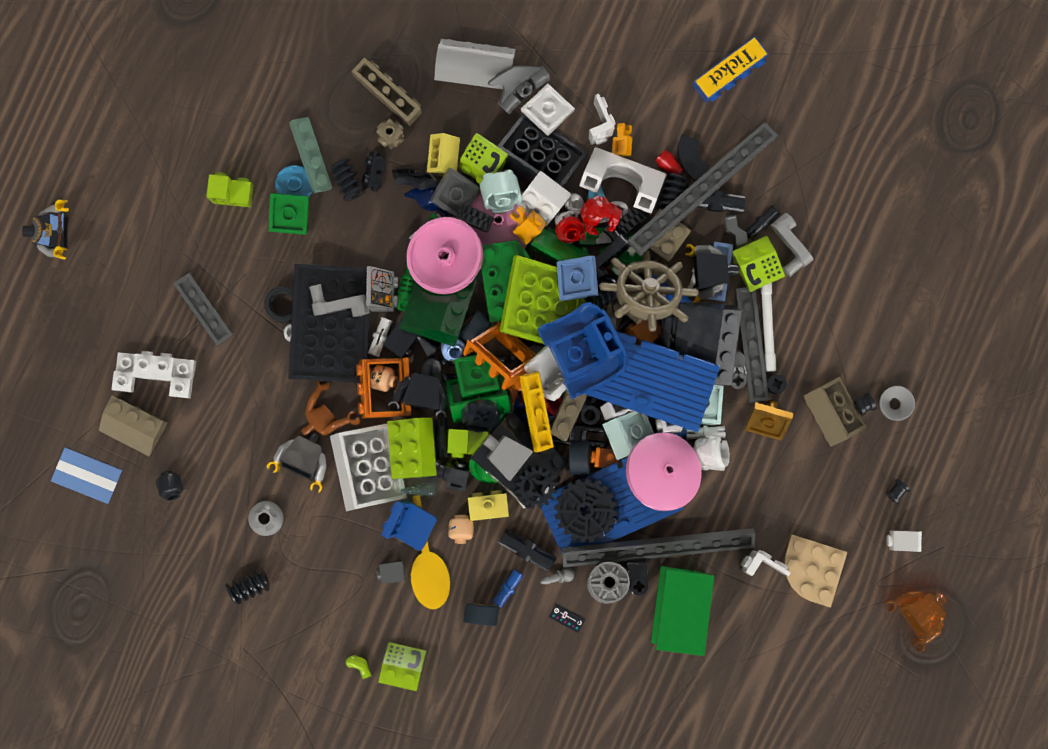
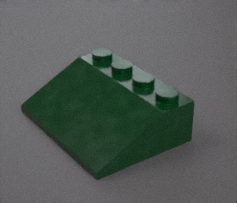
M479 272L468 286L450 294L430 292L415 281L399 328L455 347Z

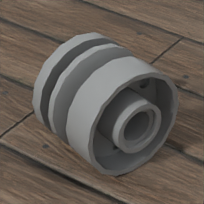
M603 562L596 566L589 573L587 579V588L591 597L597 602L604 604L615 603L621 600L627 594L630 586L627 571L620 564L614 562ZM605 578L612 580L613 585L611 588H607L604 585Z

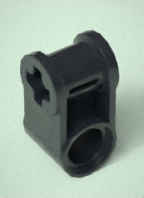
M646 559L627 560L626 568L630 580L629 589L634 595H643L648 590ZM637 581L644 586L640 589V592L633 588L634 585H637Z

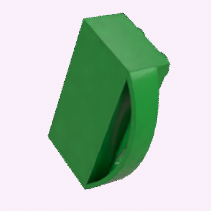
M516 240L482 245L483 261L481 270L490 323L502 320L513 257L519 255L530 259L528 253Z

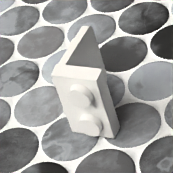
M598 93L594 97V105L603 124L590 129L589 140L591 145L595 143L600 145L606 142L607 138L613 135L614 125H616L612 114L608 115L606 108L608 105L605 98L600 97Z
M544 347L525 365L524 370L527 374L539 371L544 398L555 401L566 390L563 383L565 379L549 347Z
M752 550L749 557L746 555L740 564L742 566L741 571L750 576L754 575L762 561L784 575L789 576L791 574L787 571L788 566L777 560L773 562L770 560L772 556L761 550L758 552Z

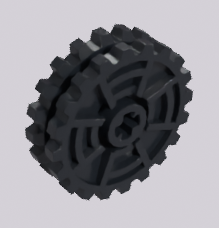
M581 478L576 480V483L574 481L569 483L568 488L565 487L561 490L562 495L557 496L556 500L559 503L554 506V510L558 511L555 519H559L560 523L558 526L565 529V535L571 534L573 540L580 538L581 542H586L588 539L590 542L597 540V537L601 539L606 536V533L611 532L613 529L611 525L617 523L615 516L619 515V510L616 509L619 502L614 500L613 497L616 494L609 491L610 487L608 485L603 486L600 480L593 482V478H588L585 481ZM588 505L590 507L588 510L591 509V512L585 514L583 507Z

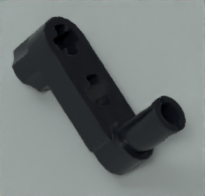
M609 225L604 227L603 232L613 243L595 258L597 283L609 276L606 268L611 264V259L620 257L630 247L627 243L628 238L626 235L621 234L617 229H614L612 232L608 231Z

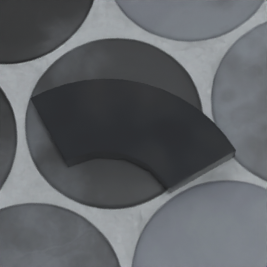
M682 134L678 145V155L684 171L690 178L697 181L707 172L709 166L699 156V141Z
M409 168L392 170V176L396 185H412L419 191L438 186L436 178L428 172H415V169Z

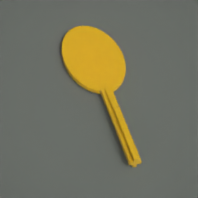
M420 495L412 496L413 503L422 508ZM427 540L422 553L417 556L412 565L411 584L416 598L423 606L429 609H437L448 598L450 577L444 561L437 554L429 551Z

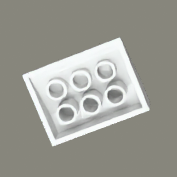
M388 424L341 432L330 436L346 511L407 498L403 479L391 478Z

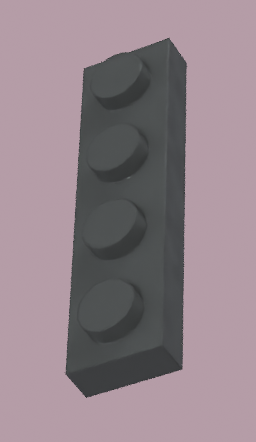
M190 273L173 283L217 346L234 336Z

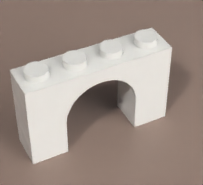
M595 147L579 186L597 193L604 179L609 177L622 178L633 184L637 189L638 196L633 207L652 213L666 174Z

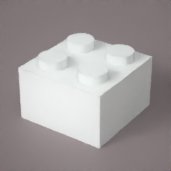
M540 171L523 193L522 202L519 205L527 213L534 210L547 223L545 226H547L570 197L571 193Z

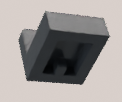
M452 460L446 484L447 489L465 492L469 474V463L463 460Z

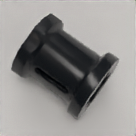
M896 479L895 485L889 492L886 491L885 495L898 505L899 500L906 492L910 491V488L901 480Z

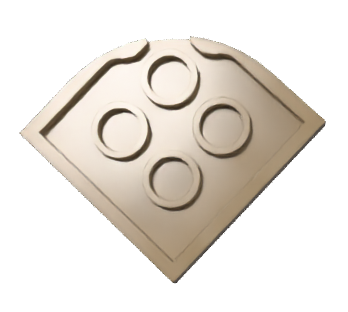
M791 534L784 556V564L789 567L787 571L791 573L789 576L786 575L792 589L806 600L831 608L847 552Z

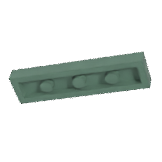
M309 117L291 120L289 124L313 194L331 190L332 185Z

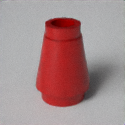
M666 150L655 159L658 163L657 166L669 174L679 175L683 170L672 153H668Z

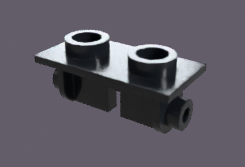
M373 151L366 156L365 166L367 168L366 173L362 176L363 190L370 189L371 187V191L378 192V189L381 188L383 175L376 174V172H384L385 154Z

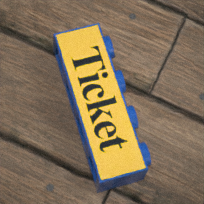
M753 37L697 78L692 86L705 103L710 100L714 102L721 96L720 93L723 90L729 91L736 85L735 82L738 79L744 80L751 74L753 68L759 69L763 66L769 54L757 38Z

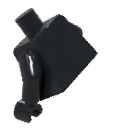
M421 364L420 374L412 373L410 376H406L397 385L392 398L389 399L388 408L391 403L397 405L396 411L399 409L400 404L434 410L436 418L438 413L442 412L443 418H446L445 409L448 395L440 379L431 376L433 366Z

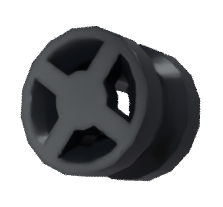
M775 374L767 379V387L770 393L779 394L786 389L787 381L782 375Z
M868 392L863 397L854 399V404L861 416L866 415L870 410L874 411L877 409L872 396Z
M436 459L437 476H432V478L436 479L439 477L443 481H447L451 462L442 463L441 460Z

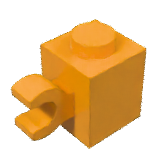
M519 205L516 211L520 215L512 211L509 216L518 223L513 233L527 245L542 232L547 223L534 210L526 216L525 209Z

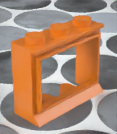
M498 321L496 325L474 339L467 340L463 354L467 356L473 351L477 352L476 364L480 366L487 361L491 365L489 370L490 377L494 378L500 373L505 378L502 389L506 390L520 380L519 376L527 374L524 367L537 354L516 336L499 332L501 323ZM496 338L515 354L523 364L511 371L483 345Z
M409 358L362 359L359 361V364L356 365L357 376H360L357 392L358 395H361V403H358V412L362 414V418L411 416V406L401 404V411L371 412L369 364L399 363L401 382L406 376H409Z

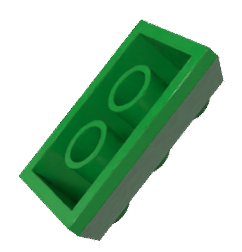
M543 228L542 232L535 237L531 244V251L556 265L558 261L592 256L589 254L590 251L582 246L578 248L573 243L561 242L556 236V232L550 228L546 230Z
M500 373L497 375L500 390L464 398L461 395L458 379L446 381L453 422H462L461 411L465 405L478 399L494 402L498 406L500 414L511 411L507 390L502 389L504 377Z

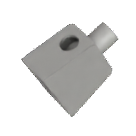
M489 435L483 442L491 450L486 457L509 481H511L533 452L504 435L499 441Z

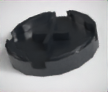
M478 399L465 405L461 411V420L468 430L485 432L488 431V428H494L500 420V412L494 402Z

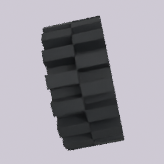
M464 204L457 219L464 221L469 226L483 232H489L494 218L489 214Z
M634 207L620 218L616 229L621 234L627 236L640 226L649 215L645 211Z

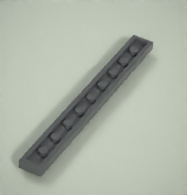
M764 122L628 239L627 243L640 256L644 254L772 143L778 135Z
M754 528L564 547L562 548L563 567L601 564L603 562H620L755 548Z

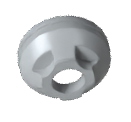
M893 386L882 393L879 407L883 415L888 419L901 421L913 413L915 399L907 388ZM893 398L898 399L900 402V407L897 410L892 409L889 405L890 400Z
M262 501L252 507L248 521L255 533L269 536L280 530L284 522V515L276 503ZM262 513H267L270 516V521L265 525L259 521V516Z

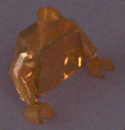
M908 592L897 597L896 601L887 600L884 605L888 603L894 604L893 609L888 610V612H894L896 607L900 606L898 610L919 638L913 640L912 646L914 647L918 643L922 644L917 649L918 652L924 651L926 643H931L941 635L944 625L943 620L946 617V612L942 608L946 603V598L942 594H937L934 597L932 593Z

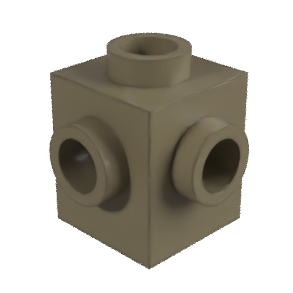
M389 119L387 122L384 120L378 125V130L376 131L378 135L377 140L384 147L387 145L392 149L403 142L405 136L402 130L404 128L399 122H393ZM391 129L393 130V133L391 135L386 134Z

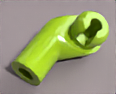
M351 655L346 659L347 667L359 669L362 679L372 676L367 661L364 658Z

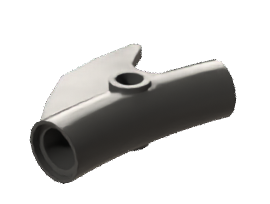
M512 66L489 80L488 84L490 86H503L502 96L497 104L510 115L525 98L548 82L550 76L543 66Z

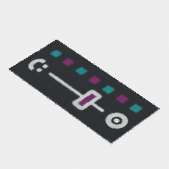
M555 604L549 618L579 633L586 620Z

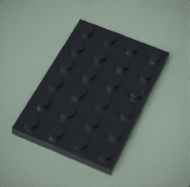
M295 263L288 379L360 383V376H357L356 365L359 364L360 360L367 359L369 314L353 317L350 308L314 316L312 309L313 300L309 287L321 284L324 301L327 302L366 295L367 269Z

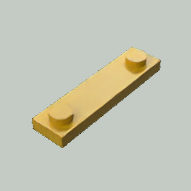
M534 371L521 375L519 377L534 452L553 448L539 371Z

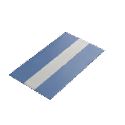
M64 448L51 482L108 504L122 470Z

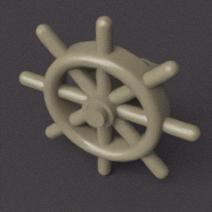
M649 250L642 254V261H636L627 266L617 258L611 259V264L621 271L617 283H601L599 288L602 291H616L617 299L622 307L615 312V317L621 318L626 314L637 324L648 319L650 331L656 330V320L666 318L671 314H674L682 322L688 321V316L678 306L682 296H698L699 291L692 288H682L681 281L675 274L682 269L683 264L681 262H677L669 268L659 262L650 261ZM644 273V280L637 274ZM652 274L658 276V278L655 280L652 278ZM631 279L637 285L625 284V282ZM667 282L670 287H661V285ZM665 295H673V299L669 301L665 298Z

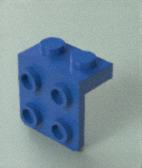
M407 499L395 502L391 508L390 518L383 524L382 528L384 530L381 535L387 539L396 537L416 550H422L437 522V517Z

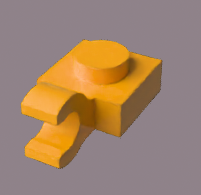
M625 123L617 125V137H613L612 144L613 154L621 157L631 156L632 137L629 136L632 132L631 125L625 126Z

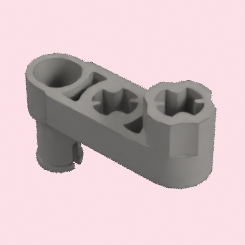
M784 213L771 224V227L795 255V258L783 267L784 272L791 277L801 267H806L813 261V257L792 233L791 230L796 226L794 219L789 214Z
M321 284L309 287L313 300L312 309L314 316L350 308L353 317L370 314L369 308L366 306V295L327 302L324 301Z

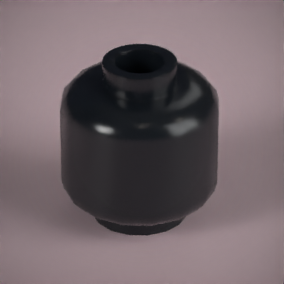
M172 471L162 472L161 476L156 480L159 496L167 501L178 499L184 490L180 475L172 473Z

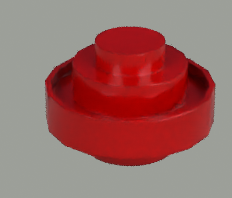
M566 217L557 224L555 229L556 235L563 243L576 242L583 236L584 225L577 217Z

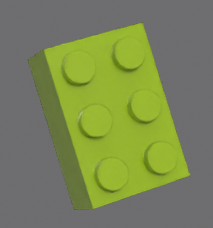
M432 418L387 421L391 478L404 479L437 476Z

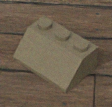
M840 377L804 395L806 404L811 409L830 447L849 439L867 427Z
M111 396L103 411L99 431L150 457L168 422L119 397Z

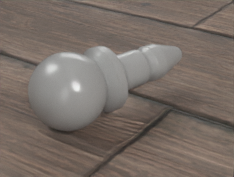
M564 567L561 571L557 570L556 574L545 577L540 583L570 582L575 577V571L571 567Z

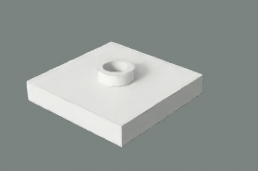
M548 83L521 108V111L547 136L575 110Z

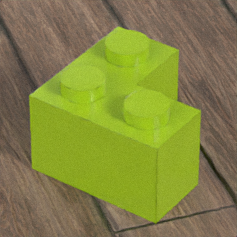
M215 172V175L209 174L207 198L213 204L251 208L254 185L247 178L231 180L226 173Z
M449 429L448 453L452 454L454 458H464V454L473 455L489 432Z

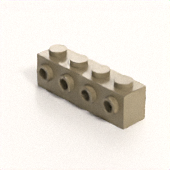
M364 57L351 71L354 78L410 127L422 114L421 104L414 98L411 100L406 95L407 92L400 85L397 87L392 83L393 79L388 74H382L378 70L379 67L372 60L369 62Z

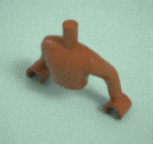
M317 381L318 385L308 399L305 416L309 424L301 430L304 436H307L314 429L322 435H327L348 423L352 425L360 423L359 417L351 420L356 415L355 412H349L347 417L335 421V416L324 404L315 408L316 401L321 392L330 388L329 382L321 385L324 381Z

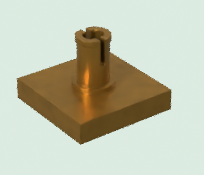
M774 400L767 401L766 405L755 403L746 423L745 431L782 441L792 421L793 413L777 409L778 403Z

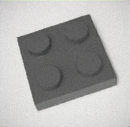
M448 168L430 201L457 219L462 205L471 206L480 188L454 169Z

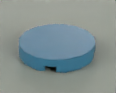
M291 165L282 169L277 175L275 182L277 193L311 195L312 189L303 167Z

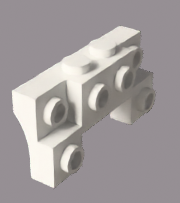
M141 351V354L118 352L116 371L113 374L112 390L133 393L135 378L171 381L169 396L191 399L196 361L172 358V354L168 353L153 356V352Z

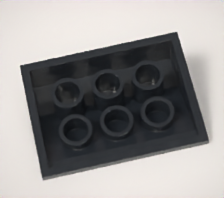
M524 113L497 146L508 153L504 168L512 170L514 175L530 185L538 173L542 171L563 188H565L588 154V152L555 130L547 136Z
M680 302L678 308L688 316V321L682 322L677 318L673 350L678 351L679 355H683V358L687 354L719 365L720 369L714 385H731L742 310L735 305Z
M512 411L501 417L497 425L486 436L487 438L491 435L499 441L504 435L533 451L511 481L506 479L486 457L491 450L483 442L470 457L517 500L521 494L515 492L519 488L515 482H520L521 480L518 475H525L524 469L530 472L531 466L535 470L541 466L542 472L548 469V476L553 474L556 478L568 463L553 448L534 452L529 426ZM533 475L535 479L544 478L542 475ZM527 480L524 483V489L527 488ZM533 482L534 489L532 490L540 493L538 489L540 485ZM532 496V497H529V499H531V500H537L538 497H537V496ZM530 503L525 506L527 509L530 508Z

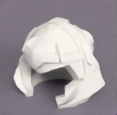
M714 435L709 439L702 437L694 442L693 449L699 458L701 470H725V467L729 464L730 456L727 440L721 442V437Z

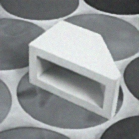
M890 531V535H887V546H890L889 550L921 552L922 532Z

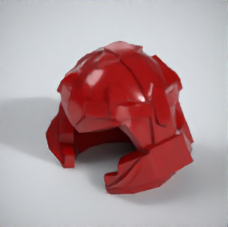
M591 197L581 208V217L586 232L589 234H598L596 226L602 218H609L607 230L610 232L616 229L620 222L622 210L608 202L606 197Z

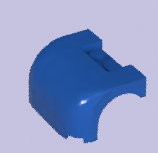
M591 302L584 303L568 315L544 324L537 329L545 347H549L565 379L563 383L571 399H575L610 382L625 371L626 351L605 310L591 304Z

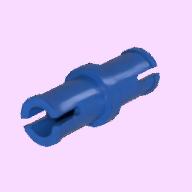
M513 569L507 581L502 583V588L493 599V602L503 608L510 595L515 593L514 589L524 575Z

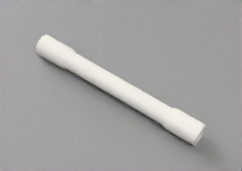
M772 283L760 288L766 372L776 371L771 298Z

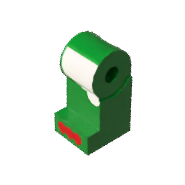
M584 227L583 236L579 239V247L610 245L613 241L603 232L604 227L596 228L597 235L587 233Z

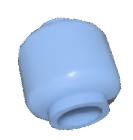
M459 337L455 347L441 343L442 355L448 361L454 362V359L465 356L463 352L466 345Z

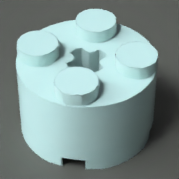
M505 170L495 174L487 173L483 176L480 190L486 210L489 208L492 209L493 213H504L514 209L513 206L515 204H521L522 196L518 179L512 170Z

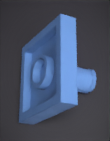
M595 256L557 262L559 300L566 301L598 295Z

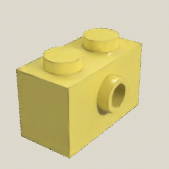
M445 133L430 135L428 173L444 176L448 168L457 171L459 137Z
M502 490L491 491V495L483 496V492L472 493V497L468 498L470 521L509 517L507 493L503 494Z

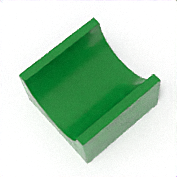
M660 566L650 642L656 644V650L705 656L714 575L702 571Z

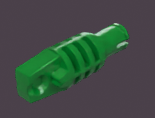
M407 262L405 272L400 278L397 294V309L400 311L406 310L415 284V280L409 272Z

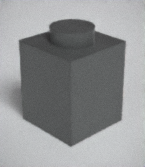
M404 561L379 564L380 568L376 569L377 578L381 580L382 584L406 580Z

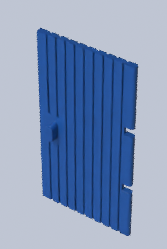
M616 331L627 354L625 371L610 382L585 394L698 433L720 366L687 354L684 355L683 360L677 359L678 351L642 340L639 346L635 344L636 337Z
M628 457L621 460L624 466L622 468H619L617 463H614L583 477L584 481L588 478H593V482L600 480L603 486L608 485L610 487L609 491L616 494L613 497L614 500L619 502V505L616 506V509L619 510V515L615 516L617 523L611 525L613 528L611 532L606 533V536L601 539L597 537V540L590 542L589 539L586 542H581L580 538L573 540L571 534H564L565 529L563 527L559 528L558 524L560 521L555 519L558 511L554 510V506L559 503L556 500L557 496L562 495L561 490L565 487L568 488V485L557 489V493H552L554 500L549 499L548 506L542 503L543 514L561 553L564 547L612 542L679 512L684 507L671 511H658L642 504L632 493L627 481L626 463ZM588 505L583 507L585 514L591 512V509L588 510L590 508Z

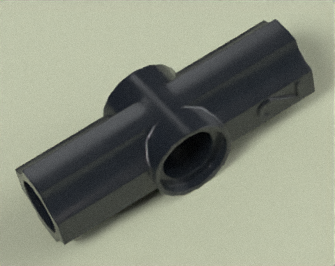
M716 190L697 208H706V210L712 212L729 211L743 213L746 200L745 196L725 194L724 191Z
M505 529L498 542L515 552V555L529 563L532 562L546 571L550 570L556 559L555 556L539 548V545L525 537H520L508 529Z

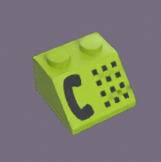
M476 133L463 153L458 168L464 174L476 179L480 184L485 174L502 172L508 153Z
M767 236L732 251L733 263L738 264L739 273L750 292L785 277L777 253Z
M389 642L378 683L417 691L426 650Z

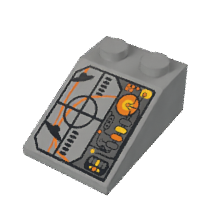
M367 266L366 306L371 312H394V307H398V296H395V288H398V277H395L393 271Z

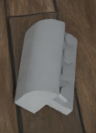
M441 39L437 49L434 80L503 89L502 85L490 86L488 81L513 66L516 49Z

